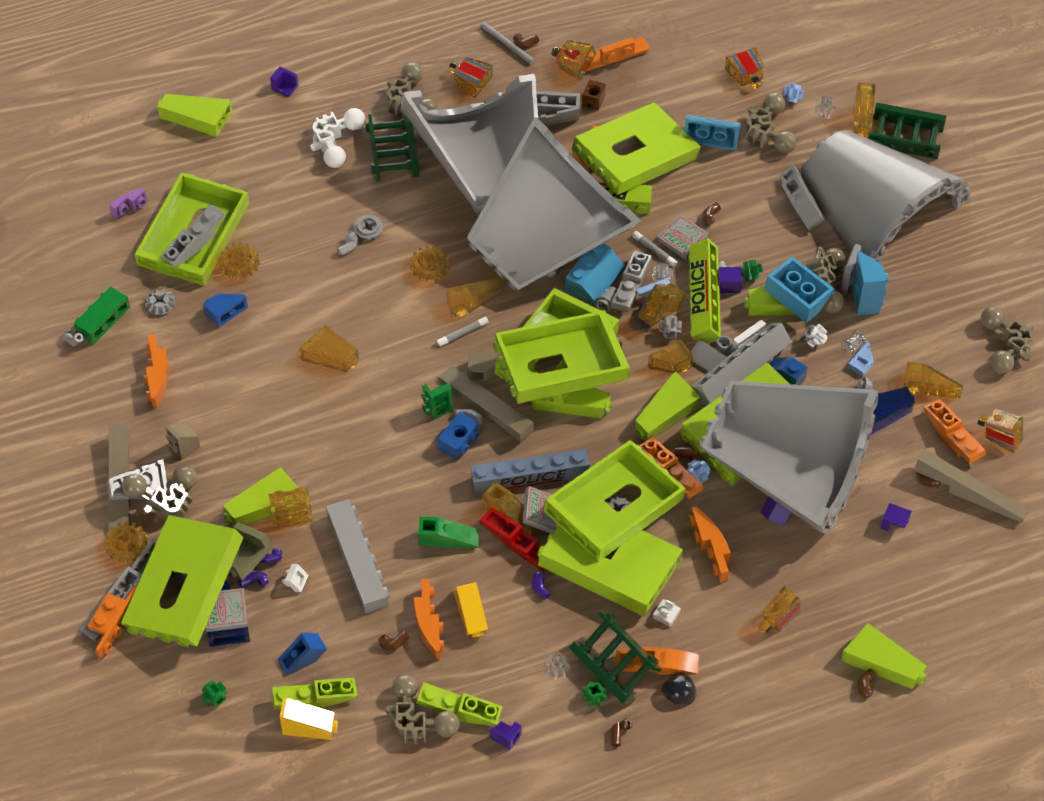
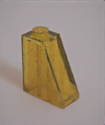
M857 83L853 105L852 132L869 139L873 124L875 84Z
M655 284L637 317L650 326H654L660 320H663L665 316L677 311L688 293L674 284Z
M326 325L299 347V355L302 361L347 372L350 368L355 367L359 361L358 350Z

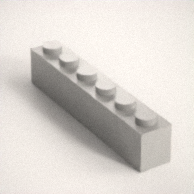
M770 323L691 385L701 396L700 404L707 406L722 395L724 388L729 386L730 381H742L765 363L771 362L776 354L785 351L786 346L792 341L783 324Z
M349 499L326 506L328 520L364 613L367 614L388 607L387 599L390 598L387 587L382 586L383 577L381 571H377L375 565H377L375 556L370 554L368 550L371 549L368 538H364L362 535L364 529L361 521L357 522L356 517H358L355 505L351 506Z

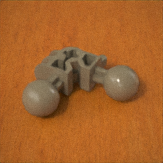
M409 62L403 66L401 71L402 79L396 78L395 81L392 79L387 81L389 86L387 91L388 112L392 113L395 111V115L400 116L403 114L404 117L400 103L401 97L404 92H410L411 84L418 83L423 76V69L416 62ZM425 98L420 101V104L428 110L438 109L436 102L432 99Z
M773 92L766 95L763 101L764 108H748L747 141L753 139V144L757 145L760 143V147L763 148L770 140L774 142L776 150L781 153H789L794 150L796 146L795 135L789 131L779 133L774 131V123L771 122V115L779 114L785 107V100L781 94Z
M819 246L816 248L814 260L807 262L806 267L832 286L831 282L837 280L832 271L840 270L844 266L846 261L845 254L838 248H829L824 252L823 248ZM834 290L822 307L823 310L828 313L839 312L844 304V298L841 293Z
M988 307L981 314L982 325L989 330L999 329L1004 332L1001 340L1007 343L1004 350L997 351L991 356L990 365L996 373L1006 374L1012 370L1014 359L1017 361L1020 358L1025 362L1030 360L1029 350L1034 338V327H1026L1027 322H1019V317H1016L1009 324L1004 320V313L1000 308Z
M188 465L177 467L172 477L174 485L172 484L166 491L160 487L152 491L147 488L146 480L141 475L131 474L123 480L122 490L129 498L141 497L147 501L143 509L145 515L155 513L162 519H167L168 515L184 518V512L188 511L189 504L193 502L192 497L184 492V490L190 489L196 484L197 474Z
M399 675L394 680L392 686L393 693L399 698V702H396V705L386 706L385 712L393 719L392 721L396 725L397 733L400 737L404 738L405 745H407L409 739H413L414 744H418L419 739H424L426 744L427 731H436L442 737L453 736L459 729V718L450 711L440 712L435 718L426 719L425 712L415 714L414 702H411V699L417 694L418 682L411 675Z

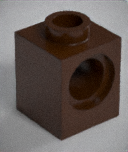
M589 79L583 92L582 106L599 110L606 95V84Z

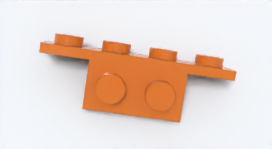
M631 37L601 47L600 51L585 55L593 58V60L584 57L580 58L591 62L587 71H591L647 52L650 47L643 37L636 39Z
M134 585L126 600L107 593L89 622V630L104 635L96 647V654L99 659L102 660L105 654H109L113 641L120 636L123 626L121 622L138 585Z

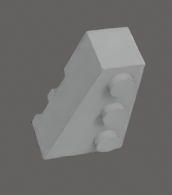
M536 91L538 119L546 127L579 120L580 94Z

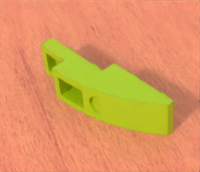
M354 678L314 680L313 684L280 686L272 687L271 689L274 709H281L283 698L324 708L347 702L358 696Z
M425 682L422 683L416 701L419 705L434 709L435 714L450 711L459 718V721L487 726H497L503 707L463 693L461 696Z

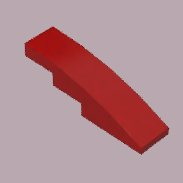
M491 507L479 520L480 523L512 551L544 572L545 568L538 565L539 557L537 554L541 547L539 540L523 531L522 525Z

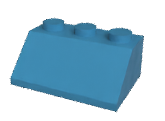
M688 114L686 116L685 132L699 145L737 150L741 123Z
M602 244L581 256L566 276L565 291L595 305L596 299L608 287L613 286L624 271L625 265L611 247Z
M857 252L851 282L857 315L879 314L881 306L884 305L883 295H886L885 285L889 281L888 273L884 272L882 264L863 252Z
M793 256L767 276L764 289L806 323L820 312L834 292L832 286Z

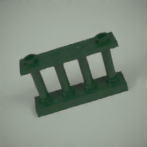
M876 102L873 119L878 120L876 132H870L869 139L902 153L938 159L941 145L936 144L938 131L943 132L947 116ZM885 121L896 123L893 136L882 134ZM902 125L913 127L911 140L900 138ZM920 128L931 130L928 143L918 141Z
M369 114L365 127L366 133H370L374 164H371L372 175L376 174V181H380V172L403 169L411 171L412 178L419 177V163L413 125L405 114L401 120L373 123L372 114ZM400 127L405 129L403 134L374 136V130ZM400 141L407 143L405 148L376 150V144ZM406 155L410 159L407 162L378 164V158Z
M600 611L598 615L604 620L586 642L573 641L569 648L622 704L631 705L635 700L631 694L632 689L650 669L660 672L662 668L658 665L659 660L654 655L648 654L617 623L618 618L613 613ZM610 627L617 634L616 637L599 656H594L590 652L592 650L591 647ZM624 641L631 649L613 670L608 671L604 666L606 659ZM638 655L644 664L626 684L622 685L618 681V675Z

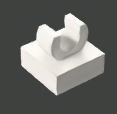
M292 564L290 569L286 570L287 576L285 579H282V582L287 587H291L295 592H301L309 575L298 564Z
M663 599L655 610L653 618L671 627L681 608L674 605L673 602Z

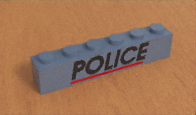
M586 449L471 466V481L474 495L574 480L590 468Z

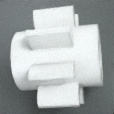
M819 323L816 326L812 324L806 328L804 332L806 338L804 340L812 348L815 345L820 347L827 340V330Z

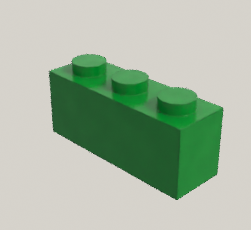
M112 286L103 291L100 297L90 304L88 309L75 320L76 334H82L83 339L94 345L130 308L128 296Z

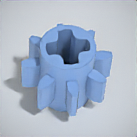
M789 83L788 87L784 86L782 95H785L786 101L797 103L798 99H803L804 91L801 90V85Z
M695 459L688 464L687 471L702 484L709 480L707 476H709L710 468L705 461H696Z

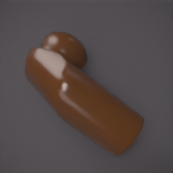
M519 33L513 36V43L524 48L539 42L536 34L527 39L522 38V35Z
M715 202L704 209L702 219L706 225L709 226L715 222L713 216L721 210L719 203Z
M675 447L674 449L675 456H686L690 460L689 463L695 459L696 461H702L701 455L692 447Z
M916 472L922 485L928 487L940 486L941 482Z
M402 631L395 638H389V636L384 634L379 637L378 642L383 649L396 650L409 639V635L405 631Z
M868 669L857 681L858 691L864 698H869L873 695L870 682L876 677V673L872 669Z
M622 719L612 726L611 746H621V736L632 728L633 724L630 719Z

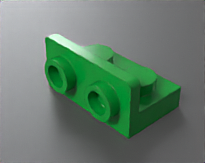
M448 383L437 386L432 391L426 384L422 385L423 393H421V397L424 403L422 408L426 415L429 414L435 420L453 411L452 388Z

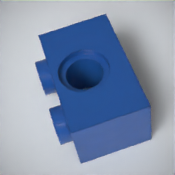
M459 412L439 436L438 449L458 460L461 455L467 452L470 443L477 440L480 434L479 422Z

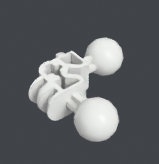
M350 108L345 112L344 117L339 120L336 119L333 112H331L330 116L322 115L323 119L315 118L316 122L312 126L314 133L313 144L310 147L312 151L321 149L324 152L323 159L329 167L339 168L346 160L345 151L341 147L336 146L335 139L342 137L341 129L359 130L365 124V114L357 108Z

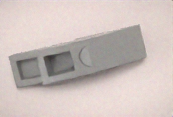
M794 165L779 175L783 182L781 185L806 227L811 230L821 223L824 218L813 195L809 193L798 169Z
M209 204L188 230L184 228L160 257L174 267L182 264L196 254L216 234L214 229L225 217V214L212 204Z
M637 251L633 252L623 273V279L611 302V308L629 313L631 306H634L638 297L636 289L642 287L652 258L651 255Z

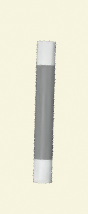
M635 231L632 234L633 238L674 268L678 262L639 232Z
M485 316L436 340V342L441 347L488 324L489 321Z

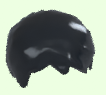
M684 674L672 675L663 684L661 692L675 705H690L696 698L695 684L691 677Z

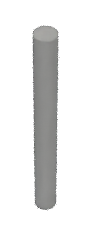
M486 22L481 24L480 27L527 63L530 65L534 63V58Z

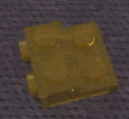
M298 487L292 491L285 492L278 490L269 494L273 528L313 522L308 488Z

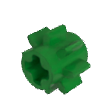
M756 259L742 262V277L745 276L746 280L760 278L759 273L763 272L762 264H757Z
M210 681L202 688V700L207 706L211 703L215 707L219 706L227 698L225 695L227 694V688L221 681L217 684L214 681Z
M589 681L588 688L583 687L584 695L582 700L587 701L589 707L592 705L600 707L602 701H607V696L605 695L607 687L602 688L600 681L598 683Z

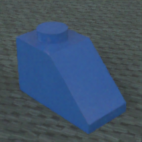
M217 293L203 303L204 313L220 328L248 308L247 297L244 294Z
M793 357L774 358L770 363L790 385H801L806 379L808 367Z
M301 633L278 658V661L285 673L291 675L315 663L327 648L318 633Z

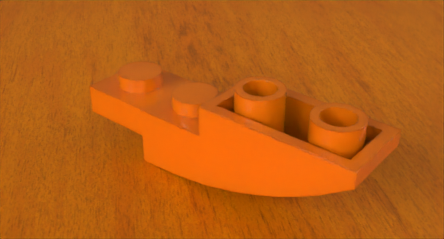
M151 334L148 335L149 343H145L147 354H151L152 358H148L149 367H146L147 375H143L145 387L149 386V390L146 391L147 400L152 402L153 409H156L165 394L169 366L166 348L158 349L156 335Z
M941 399L924 406V410L934 428L957 457L962 455L969 463H972L986 455V450L963 428V421Z
M654 437L639 445L649 457H652L659 466L667 470L676 481L683 485L685 488L684 496L687 499H690L704 489L703 484L678 463L677 457Z
M696 506L692 507L691 515L688 516L690 526L694 527L695 543H699L701 550L707 549L708 558L713 561V574L718 576L719 583L726 582L729 573L726 563L730 562L731 556L728 544L715 523Z
M421 579L422 597H414L416 623L425 646L436 660H440V652H444V640H440L439 634H443V622H439V614H435L434 604H430V599H434V586L430 587L429 579Z
M642 647L648 654L654 655L659 660L658 665L662 668L660 672L652 671L651 669L648 672H657L658 675H698L699 654L668 648ZM616 650L615 666L629 650ZM636 655L622 672H637L644 662Z

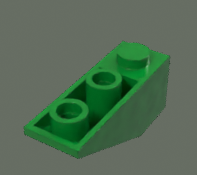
M419 516L418 542L419 546L478 548L479 529L440 517Z

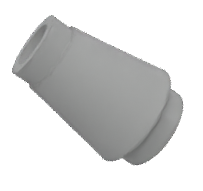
M608 287L596 299L595 307L601 311L605 310L606 313L611 311V302L617 289Z

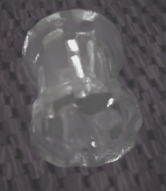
M854 330L848 339H844L841 342V345L847 353L854 354L860 345L866 343V337L859 330Z

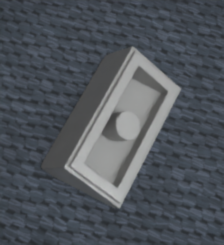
M702 340L697 341L687 357L688 360L706 372H709L727 358Z

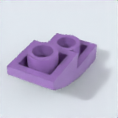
M143 188L137 189L109 204L111 215L118 219L121 215L126 214L128 209L136 212L148 201L146 190Z

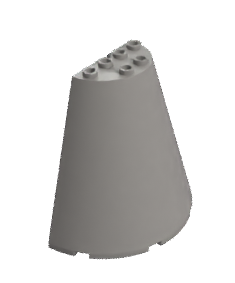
M534 74L518 76L507 86L506 93L504 94L499 92L486 98L482 103L458 108L428 110L420 104L422 98L420 90L404 92L401 97L400 103L403 113L478 215H480L532 120L535 117L538 118L536 78Z
M535 117L467 239L470 241L468 245L475 252L479 250L483 254L481 258L491 268L495 266L494 271L503 280L507 278L509 280L507 284L515 291L516 289L520 290L633 228L641 220L628 207L625 208L603 188L555 139L550 130Z
M848 130L835 131L828 139L820 141L816 147L817 149L802 166L801 177L850 254L854 245L858 244L862 246L861 252L878 263H881L886 247L884 244L891 242L901 229V224L911 218L927 203L945 192L952 194V206L956 210L970 200L971 190L967 187L969 185L968 182L963 178Z
M730 381L729 386L725 387L722 392L723 399L721 403L716 405L714 414L717 416L709 421L707 426L708 432L706 436L702 437L700 447L704 452L819 532L827 534L838 521V513L844 510L858 477V466L862 459H864L874 424L875 415L873 412L877 407L878 391L871 389Z

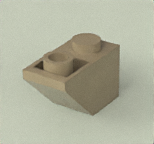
M470 351L467 376L474 381L487 382L497 375L495 374V361L498 359V352Z
M187 424L166 426V438L169 441L168 448L174 456L178 455L183 460L200 447L199 437Z

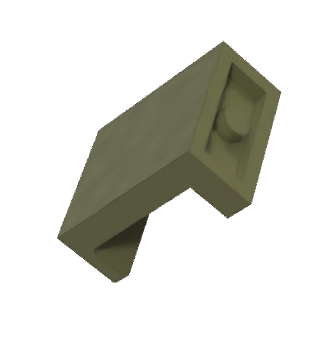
M238 522L233 528L244 538L228 576L243 581L273 546L266 534Z

